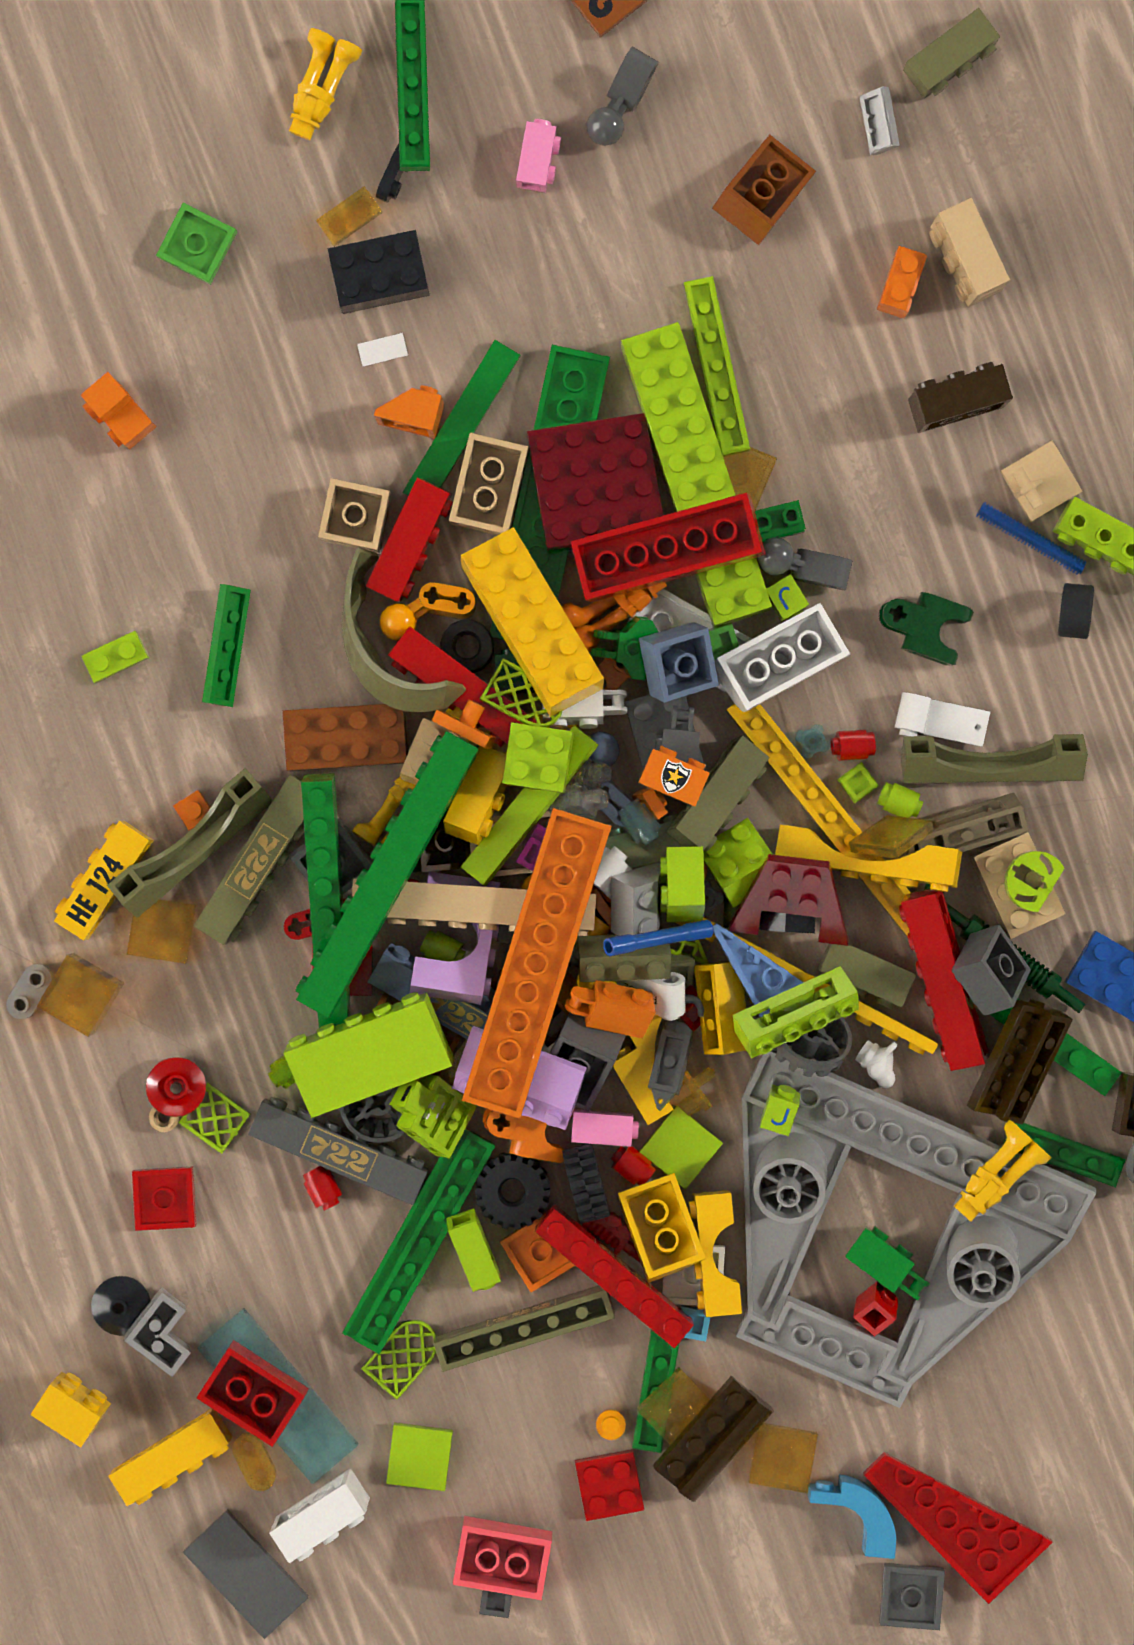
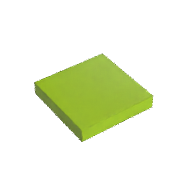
M676 1105L673 1108L674 1110L669 1113L639 1152L667 1175L675 1173L678 1184L686 1189L721 1147L723 1142Z
M394 1422L386 1484L445 1491L453 1430Z

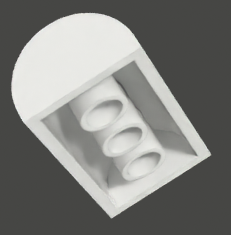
M819 603L716 659V668L722 684L732 701L741 711L746 712L848 657L850 652L823 606Z

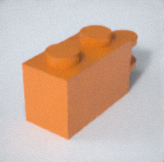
M598 980L595 981L592 989L579 986L573 987L570 992L571 998L567 999L564 1005L568 1012L585 1016L586 1027L642 1039L656 1013L652 992Z

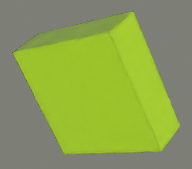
M862 762L837 779L853 803L858 802L879 786Z

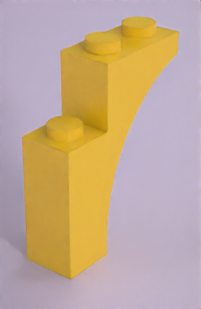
M656 1014L643 1039L630 1036L635 1047L631 1049L629 1045L621 1048L613 1065L647 1125L674 1110L669 1101L659 1111L656 1107L652 1090L648 1088L655 1061L656 1035L662 1017Z

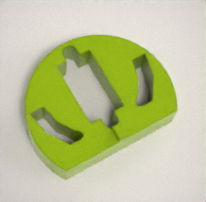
M1041 851L1023 853L1017 856L1007 868L1004 880L1006 892L1012 902L1018 907L1028 911L1039 912L1065 868L1056 857L1049 853ZM1041 855L1048 861L1051 868L1049 873L1045 864L1039 859ZM1022 864L1042 877L1040 881L1044 883V887L1037 886L1034 889L1014 877L1016 872L1013 871L1012 867L1014 865L1020 867ZM1017 894L1022 896H1035L1034 899L1029 902H1022L1015 899Z

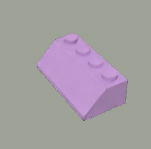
M473 1026L470 1031L452 1089L458 1090L463 1094L484 1030ZM541 1051L521 1115L542 1121L549 1126L566 1130L576 1105L587 1067Z

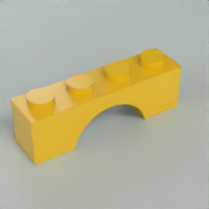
M724 1190L692 1193L693 1201H688V1211L691 1219H695L696 1233L706 1257L705 1260L693 1265L695 1280L700 1279L701 1291L696 1292L698 1310L703 1309V1314L706 1317L742 1314L739 1282L720 1273L713 1260V1246L717 1236L723 1229L734 1223L731 1192Z

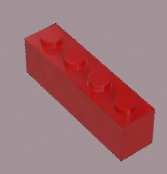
M416 479L366 587L396 602H401L403 597L409 598L415 586V582L411 580L416 570L422 571L428 559V556L424 553L429 543L434 545L440 534L441 529L437 527L442 516L447 518L452 509L453 501L450 500L452 493L424 479Z

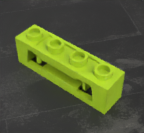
M841 966L734 1014V1030L752 1059L760 1054H767L784 1043L793 1042L810 1031L822 1029L834 1020L850 1016L859 1009L858 991ZM831 981L830 986L821 988L817 992L814 991V988ZM769 1009L770 1013L764 1014L755 1020L753 1019V1016Z

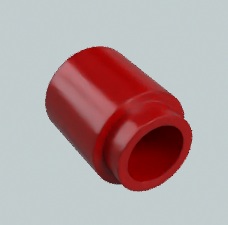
M865 729L837 731L835 738H831V753L833 756L837 755L838 761L868 759V756H874L876 753L875 735L873 732H867Z
M632 1145L626 1148L619 1146L610 1158L614 1162L611 1168L633 1185L645 1184L656 1170L651 1165L652 1161Z
M319 1166L302 1175L305 1180L303 1184L315 1208L322 1206L325 1211L340 1203L337 1197L343 1194L330 1170Z

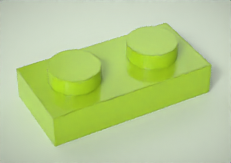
M137 631L128 633L81 656L93 683H98L149 659Z

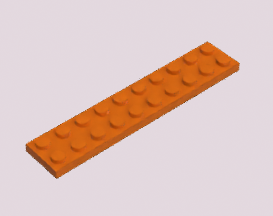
M556 808L552 809L462 1101L519 1119L521 1118L612 826Z

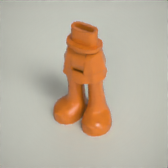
M661 583L592 602L585 607H578L571 602L561 607L590 653L591 649L596 648L600 641L597 637H593L595 629L610 631L628 617L632 619L652 599H656L658 597L656 593L667 587V584ZM614 605H619V607H617L615 610H613L611 613H609L601 620L597 621L592 625H588Z

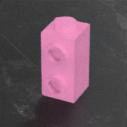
M535 119L534 122H526L516 178L517 188L546 193L547 184L553 185L556 166H551L553 154H559L561 137L556 136V126H551V122L547 120Z
M575 1109L573 1111L571 1142L631 1147L632 1139H638L639 1121H633V1113L589 1110L588 1112Z

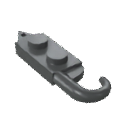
M685 994V1004H694L698 1009V1016L703 1017V1002L695 995ZM679 1018L672 1021L666 1020L648 1088L652 1090L655 1104L659 1111L675 1095L679 1096L693 1042V1032L687 1025L679 1022Z

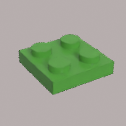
M183 202L156 256L211 285L237 234V230Z

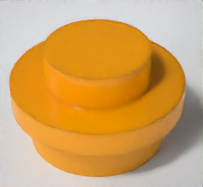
M613 1409L603 1411L596 1420L598 1434L607 1440L618 1439L623 1435L626 1428L623 1415Z

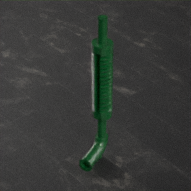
M925 884L924 890L930 889V884ZM946 903L951 921L962 928L959 936L967 941L971 933L990 927L989 924L985 925V921L974 914L968 919ZM1013 944L1031 969L1026 979L1027 985H1032L1031 988L1033 990L1036 989V992L1045 999L1054 995L1074 1011L1080 1013L1085 1003L1059 985L1062 977L1052 970L1049 971L1048 967L1044 968V964H1040L1038 960L1035 961L1036 958H1031L1030 954L1026 955L1025 950L1022 951L1021 947L1017 948V945Z

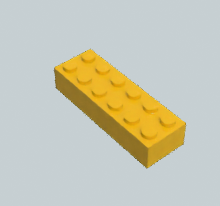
M514 527L461 555L463 571L518 664L523 669L550 718L603 689L604 677Z

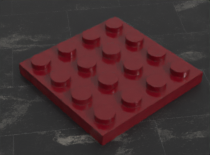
M644 413L527 431L547 551L572 547L570 541L663 516Z

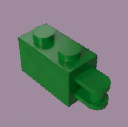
M866 1226L845 1257L891 1292L895 1293L899 1287L918 1301L921 1298L919 1296L920 1292L925 1286L929 1287L930 1283L912 1270L915 1261L911 1258L914 1254L901 1244L894 1247L886 1241L889 1236L878 1227L874 1226L871 1230ZM908 1274L915 1278L910 1287L902 1283Z

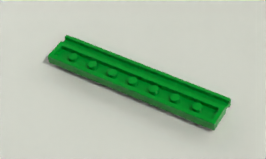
M465 1128L451 1157H439L342 1334L353 1338L354 1341L380 1355L448 1232L446 1218L458 1214L496 1144Z

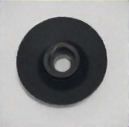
M115 1276L104 1281L96 1289L92 1298L91 1309L96 1323L104 1331L113 1335L124 1336L151 1300L148 1291L138 1280L128 1276ZM116 1303L123 1304L124 1312H116L114 1305Z

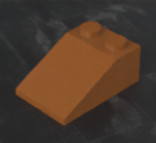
M769 134L724 189L712 209L756 244L760 245L813 177L816 170Z

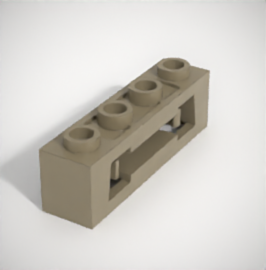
M1013 792L900 827V832L906 854L910 855L927 845L954 848L965 852L1029 832L1023 806ZM999 828H1007V830L999 832Z

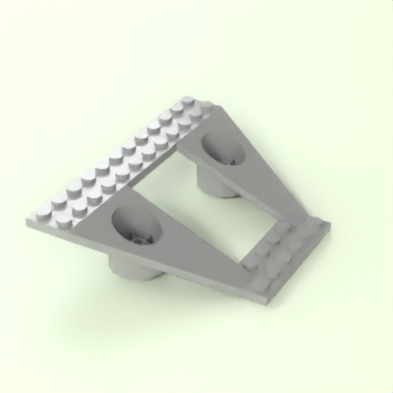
M772 1050L767 1054L761 1055L742 1095L748 1309L737 1329L736 1337L900 1408L912 1384L997 1307L1007 1302L1018 1288L1071 1241L1097 1193L1096 1187L1042 1164L1035 1165L1012 1185L1009 1193L1001 1197V1202L986 1209L984 1215L979 1213L972 1222L953 1206L923 1276L930 1285L923 1288L919 1294L921 1298L918 1301L916 1299L913 1300L896 1342L879 1334L874 1337L867 1329L788 1295L850 1148L854 1147L959 1193L954 1203L955 1205L962 1197L961 1191L967 1193L965 1188L971 1175L976 1174L978 1167L983 1166L1002 1146L830 1072L828 1076L819 1077L815 1072L812 1077H806L803 1075V1069L798 1067L794 1072H791L788 1069L790 1062L785 1060L780 1063L775 1057L777 1051ZM772 1084L776 1086L787 1085L794 1088L796 1092L801 1093L800 1104L789 1136L760 1128L761 1116ZM1017 1153L998 1172L997 1176L1000 1178L1021 1155ZM789 1163H790V1164H794V1165H796V1167H795V1168H793V1167H787V1168H786L785 1164H789ZM777 1165L781 1169L778 1174L769 1171ZM801 1166L811 1173L803 1175L800 1171ZM763 1177L774 1181L775 1185L767 1187ZM817 1181L813 1189L805 1186V1183ZM984 1248H986V1249H990V1250H989V1252H986V1251H980V1252H979V1249H984ZM974 1250L975 1254H973L970 1258L964 1255ZM997 1251L1005 1257L996 1259L994 1254ZM960 1262L962 1264H965L968 1266V1268L959 1271L956 1267V1263ZM1008 1265L1004 1272L998 1270V1268Z

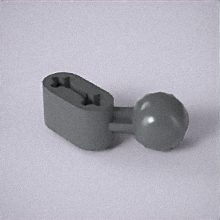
M631 47L626 54L608 91L607 97L611 99L607 107L596 109L588 118L586 123L587 132L596 144L602 146L612 145L622 137L624 132L622 116L626 109L632 112L636 109L659 62L635 47Z
M772 537L763 542L766 555L757 557V562L760 569L770 575H779L787 570H791L794 580L838 590H846L853 562L851 559L807 549H797L796 554L791 544L780 537Z

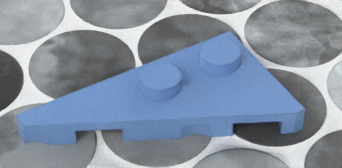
M717 923L713 925V933L753 1005L804 983ZM769 1009L760 1013L759 1016L762 1017L764 1014L770 1013Z

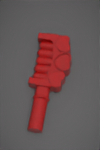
M610 1212L609 1217L582 1224V1227L589 1232L593 1231L594 1236H599L600 1240H604L605 1244H610V1247L614 1249L613 1253L618 1255L623 1250L628 1256H631L641 1264L634 1244L629 1241L631 1235L628 1226L625 1223L622 1224L621 1216H618L615 1212Z

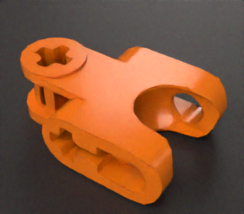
M487 1108L484 1110L482 1115L484 1127L496 1137L512 1140L509 1153L556 1163L564 1162L562 1152L564 1149L560 1145L546 1140V1123L528 1116L521 1115L519 1119ZM501 1114L505 1118V1122H500L497 1127L493 1120L494 1118L498 1119Z

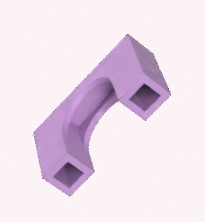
M429 872L427 883L485 887L476 879L437 872ZM490 881L486 887L499 888L500 882ZM471 923L476 930L478 944L470 955L461 960L448 962L415 957L410 993L418 992L420 995L427 992L429 997L481 1005L483 995L489 996L491 978H486L487 967H493L496 950L490 949L491 939L498 938L499 925L497 924V930L478 929L479 923Z

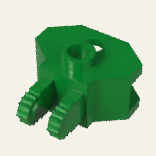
M634 616L622 629H615V631L595 629L593 637L602 640H614L613 649L592 648L591 655L612 658L621 664L625 673L630 678L645 680L646 673L639 638L658 633L659 631L652 620L642 616Z

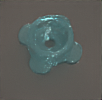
M815 724L807 731L800 730L796 733L795 739L801 744V754L803 757L811 758L814 753L819 751L826 752L829 749L830 744L825 740L823 735L824 729L821 725ZM811 738L815 739L814 744L810 743Z

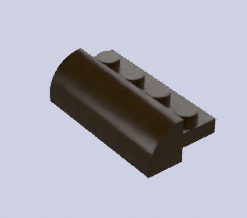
M1030 999L1029 1002L1017 1000L1010 1011L967 1106L975 1112L992 1114L1002 1121L1007 1122L1010 1119L1014 1123L1023 1125L1073 1019L1043 1002Z
M730 1376L658 1458L653 1467L655 1471L673 1484L680 1494L695 1502L771 1416L774 1410L751 1389L748 1390L733 1376Z

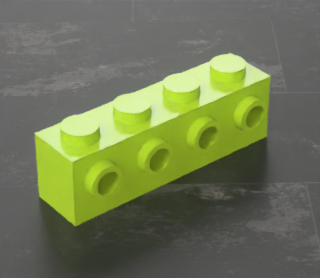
M1077 497L1070 499L1052 531L1058 534L1057 539L1066 545L1074 546L1076 544L1084 548L1083 553L1092 559L1099 561L1102 558L1110 562V568L1120 574L1126 575L1128 572L1134 575V528Z

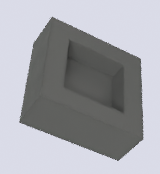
M483 1590L479 1614L509 1618L512 1595Z

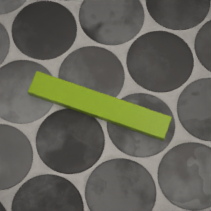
M710 276L684 282L713 424L722 456L750 451V445L714 278Z
M576 726L570 729L574 733L566 786L599 746ZM524 787L491 828L488 837L483 838L479 846L475 848L461 868L486 887L560 795V792Z

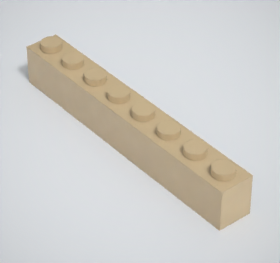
M354 878L352 886V897H354L356 891L359 888V886L355 884L357 879ZM406 882L387 916L388 924L406 925V919H418V925L436 927V921H449L448 927L466 928L467 923H479L478 929L497 930L498 924L509 925V931L514 932L527 890ZM590 894L577 936H587L588 930L594 931L596 894Z

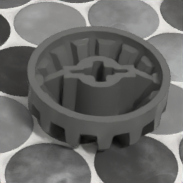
M841 1017L828 1023L822 1029L810 1031L793 1042H787L774 1048L773 1051H777L775 1057L780 1063L785 1060L790 1062L788 1069L791 1072H794L798 1067L803 1069V1075L806 1077H812L815 1072L817 1076L824 1077L828 1076L830 1071H837L841 1067L851 1049L852 1034L846 1020Z
M399 1086L377 1094L381 1097L392 1092L384 1103L386 1107L380 1104L369 1110L376 1099L375 1095L366 1098V1105L363 1107L361 1100L339 1108L342 1120L347 1128L357 1137L375 1143L389 1142L404 1135L405 1132L396 1126L402 1114L400 1112L395 1114L391 1109L392 1106L389 1105ZM389 1113L391 1118L385 1120L370 1117L372 1114L380 1116Z

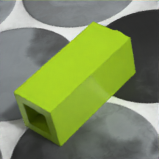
M475 1208L446 1218L449 1235L472 1291L488 1290L494 1287L496 1283L501 1282L498 1265Z

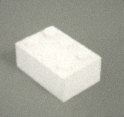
M350 1468L276 1516L269 1534L288 1563L295 1559L302 1561L314 1552L313 1547L321 1542L326 1545L339 1536V1530L347 1525L349 1528H353L362 1522L370 1497Z

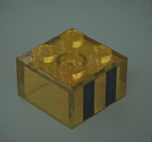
M75 953L67 954L37 1007L89 1037L97 1031L123 987L124 982Z

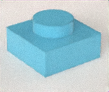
M681 1305V1310L692 1318L694 1324L684 1338L706 1342L710 1317H706L703 1314V1309L698 1310L697 1307Z

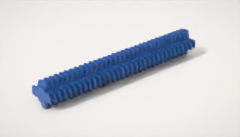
M983 502L976 517L980 515V519L983 517V521L987 519L986 523L990 521L989 524L993 522L992 526L996 524L995 528L1000 526L999 530L1003 528L1002 532L1006 530L1005 534L1009 532L1008 535L1012 534V538L1016 536L1015 539L1019 537L1018 541L1022 539L1021 543L1025 541L1024 545L1027 543L1028 547L1032 545L1031 549L1035 547L1034 550L1038 548L1037 552L1041 550L1040 554L1043 552L1044 556L1048 554L1047 558L1051 556L1050 560L1054 558L1053 562L1057 560V564L1061 562L1060 566L1064 564L1063 567L1067 565L1066 569L1070 567L1069 571L1074 569L1072 573L1077 571L1076 575L1082 573L1086 560L1083 561V558L1080 559L1076 554L1073 555V552L1070 553L1064 547L1058 546L1057 543L1054 544V541L1051 542L1047 537L1044 538L1038 532L1035 533V530L1031 531L1032 529H1028V526L1025 527V525L1015 521L1009 515L1006 516V513L1002 514L1003 512H999V509L996 510L990 504L987 505L986 502Z

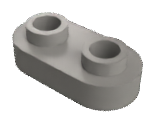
M33 964L27 967L6 1002L7 1010L14 1018H29L36 1013L54 982L53 972L47 965ZM35 973L41 976V983L38 985L32 981V976ZM19 999H23L26 1003L24 1010H20L17 1007Z

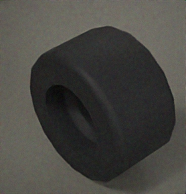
M1064 584L1058 627L1059 636L1087 639L1089 637L1094 598V587L1092 585Z
M464 619L450 624L443 632L440 649L469 671L476 673L484 669L491 661L494 653V640L489 630L483 624L472 619ZM464 635L475 637L479 643L477 654L471 658H463L456 651L457 640Z

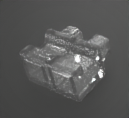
M588 758L566 786L565 793H560L552 803L550 813H552L553 808L578 816L596 818L597 810L608 807L609 797L607 792L601 789V783L612 780V768L604 762L595 763Z

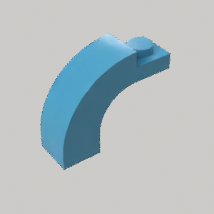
M839 1474L838 1486H834L833 1482L827 1480H817L816 1484L808 1483L807 1496L810 1503L848 1507L862 1518L864 1526L862 1550L865 1556L895 1559L896 1532L894 1523L885 1503L870 1486L854 1477Z

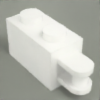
M602 689L562 711L561 717L549 728L562 730L566 729L567 725H579L583 729L596 728L598 724H603V715H623L627 713V707L624 706V698L627 697V692L625 690ZM612 699V706H603V700ZM548 713L543 714V723L551 721Z

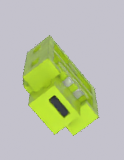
M434 1075L424 1076L419 1082L414 1080L400 1085L389 1104L402 1114L396 1124L399 1129L435 1156L445 1158L451 1157L477 1108L474 1104L462 1101L463 1095L452 1089V1086L439 1076Z

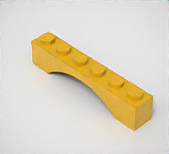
M780 824L775 855L829 861L831 870L840 871L841 877L859 879V874L871 876L870 881L888 884L889 879L900 880L901 886L918 888L919 883L930 884V890L948 892L949 887L957 888L962 852L959 849L927 845L919 851L899 859L864 861L835 851L809 828Z

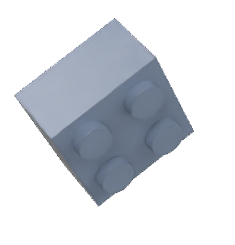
M691 622L639 638L650 696L665 703L719 686L707 627Z

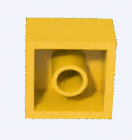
M61 1372L48 1386L30 1415L81 1448L91 1436L111 1403L107 1401L106 1395L99 1390H90L81 1384L82 1380L76 1375Z

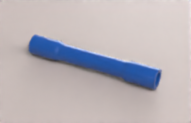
M702 920L657 931L610 937L604 940L603 948L607 956H615L659 945L710 938L713 935V925L709 920Z

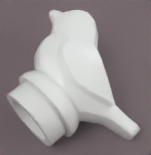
M868 1040L855 1060L861 1064V1067L867 1068L868 1075L877 1081L879 1088L888 1089L895 1082L893 1051L898 1044L893 1042L888 1047L880 1048L877 1043L873 1044Z

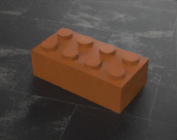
M386 704L282 710L287 771L404 764L408 755L405 711L395 709Z

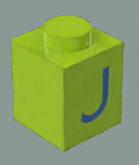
M791 574L767 588L772 608L781 623L804 612L803 609L809 606L808 601Z
M772 1084L761 1116L760 1128L789 1136L800 1104L801 1093L796 1092L794 1088L787 1085L776 1086Z

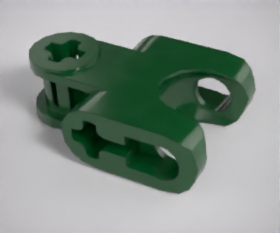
M921 592L917 604L903 599H894L886 602L879 610L878 617L883 627L905 635L901 647L902 650L946 666L956 665L958 653L956 650L943 644L939 635L940 628L946 621H955L960 624L969 622L974 611L962 604L930 593ZM898 608V614L902 615V618L894 622L893 615L889 614V612Z

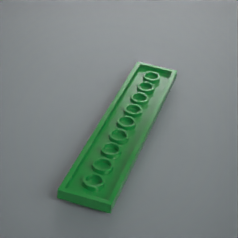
M552 344L534 430L596 421L610 357ZM529 451L513 527L558 600L569 547L547 551ZM492 620L490 629L492 638L504 640Z

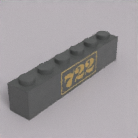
M271 1097L270 1100L264 1099L261 1102L248 1133L249 1136L408 1204H414L429 1169L424 1167V1161L408 1155L407 1159L396 1155L397 1150L385 1144H381L378 1147L369 1143V1141L357 1137L355 1134L349 1135L342 1132L343 1127L332 1121L326 1120L324 1124L314 1120V1117L311 1118L306 1110L298 1109V1112L286 1108L288 1103L278 1098Z

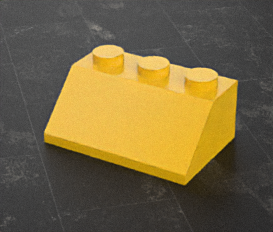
M675 1173L618 1193L617 1199L648 1283L677 1273L706 1259Z

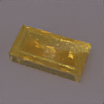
M363 186L318 218L316 222L335 247L382 214V210L366 187Z

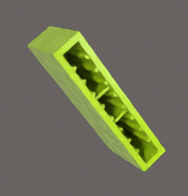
M418 992L407 994L401 998V1002L390 1005L389 1002L380 1004L373 1009L372 1013L364 1016L361 1013L351 1015L344 1020L345 1023L334 1026L333 1023L324 1025L316 1030L317 1033L307 1037L305 1034L297 1035L288 1041L289 1043L286 1045L283 1053L311 1118L452 1067L454 1059L427 992L420 995Z

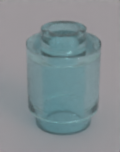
M636 799L618 812L622 818L620 822L636 844L642 842L646 846L660 836L657 831L661 826L645 803L641 804Z

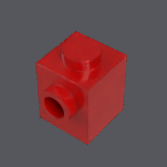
M876 1281L856 1297L853 1318L875 1337L896 1320L898 1299L895 1293Z

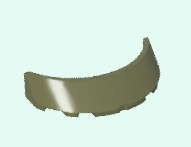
M360 547L357 548L347 576L342 611L343 643L353 672L372 696L395 709L407 712H436V710L446 709L466 691L463 684L448 680L420 684L407 682L390 675L359 627L357 611L367 595L364 576L370 567L378 561L379 556L375 552Z

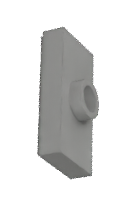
M882 86L859 96L870 155H878L900 146L889 87Z

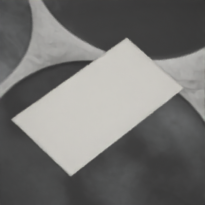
M403 333L357 344L362 366L408 356Z

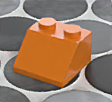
M421 385L420 389L411 388L375 409L374 417L378 425L435 439L444 409V401L442 395L437 394V389Z

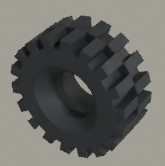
M592 1144L562 1150L580 1223L609 1217L610 1212Z
M505 1152L500 1153L496 1158H491L479 1174L475 1188L476 1202L478 1207L481 1208L483 1216L485 1218L488 1217L491 1220L490 1223L495 1226L499 1224L503 1229L515 1227V1230L521 1229L525 1225L528 1227L533 1224L535 1219L539 1220L548 1206L550 1180L545 1168H542L537 1159L534 1160L511 1153L505 1154ZM516 1179L523 1184L525 1194L521 1200L509 1202L502 1196L501 1188L507 1180Z

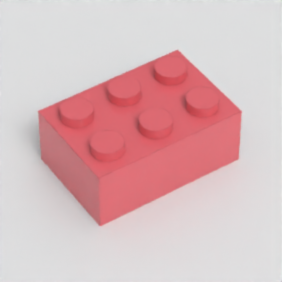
M464 1516L453 1585L542 1600L552 1543V1531Z

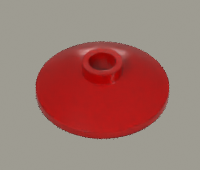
M173 1057L159 1062L150 1071L146 1081V1094L150 1104L161 1114L170 1117H181L192 1113L200 1106L206 1093V1081L203 1072L195 1063L185 1058ZM173 1084H180L182 1090L180 1093L174 1094L170 1090Z

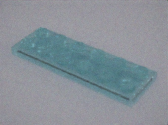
M243 1308L201 1343L197 1349L215 1369L234 1340L309 1388L306 1396L276 1442L310 1483L313 1484L353 1451L359 1443L246 1309Z

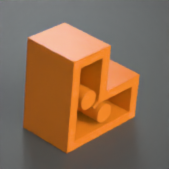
M109 372L105 373L81 394V397L86 401L82 407L99 424L104 421L111 430L107 434L118 447L124 444L130 450L157 427Z

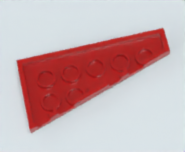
M885 1452L863 1472L864 1476L988 1604L1053 1543L1050 1538Z

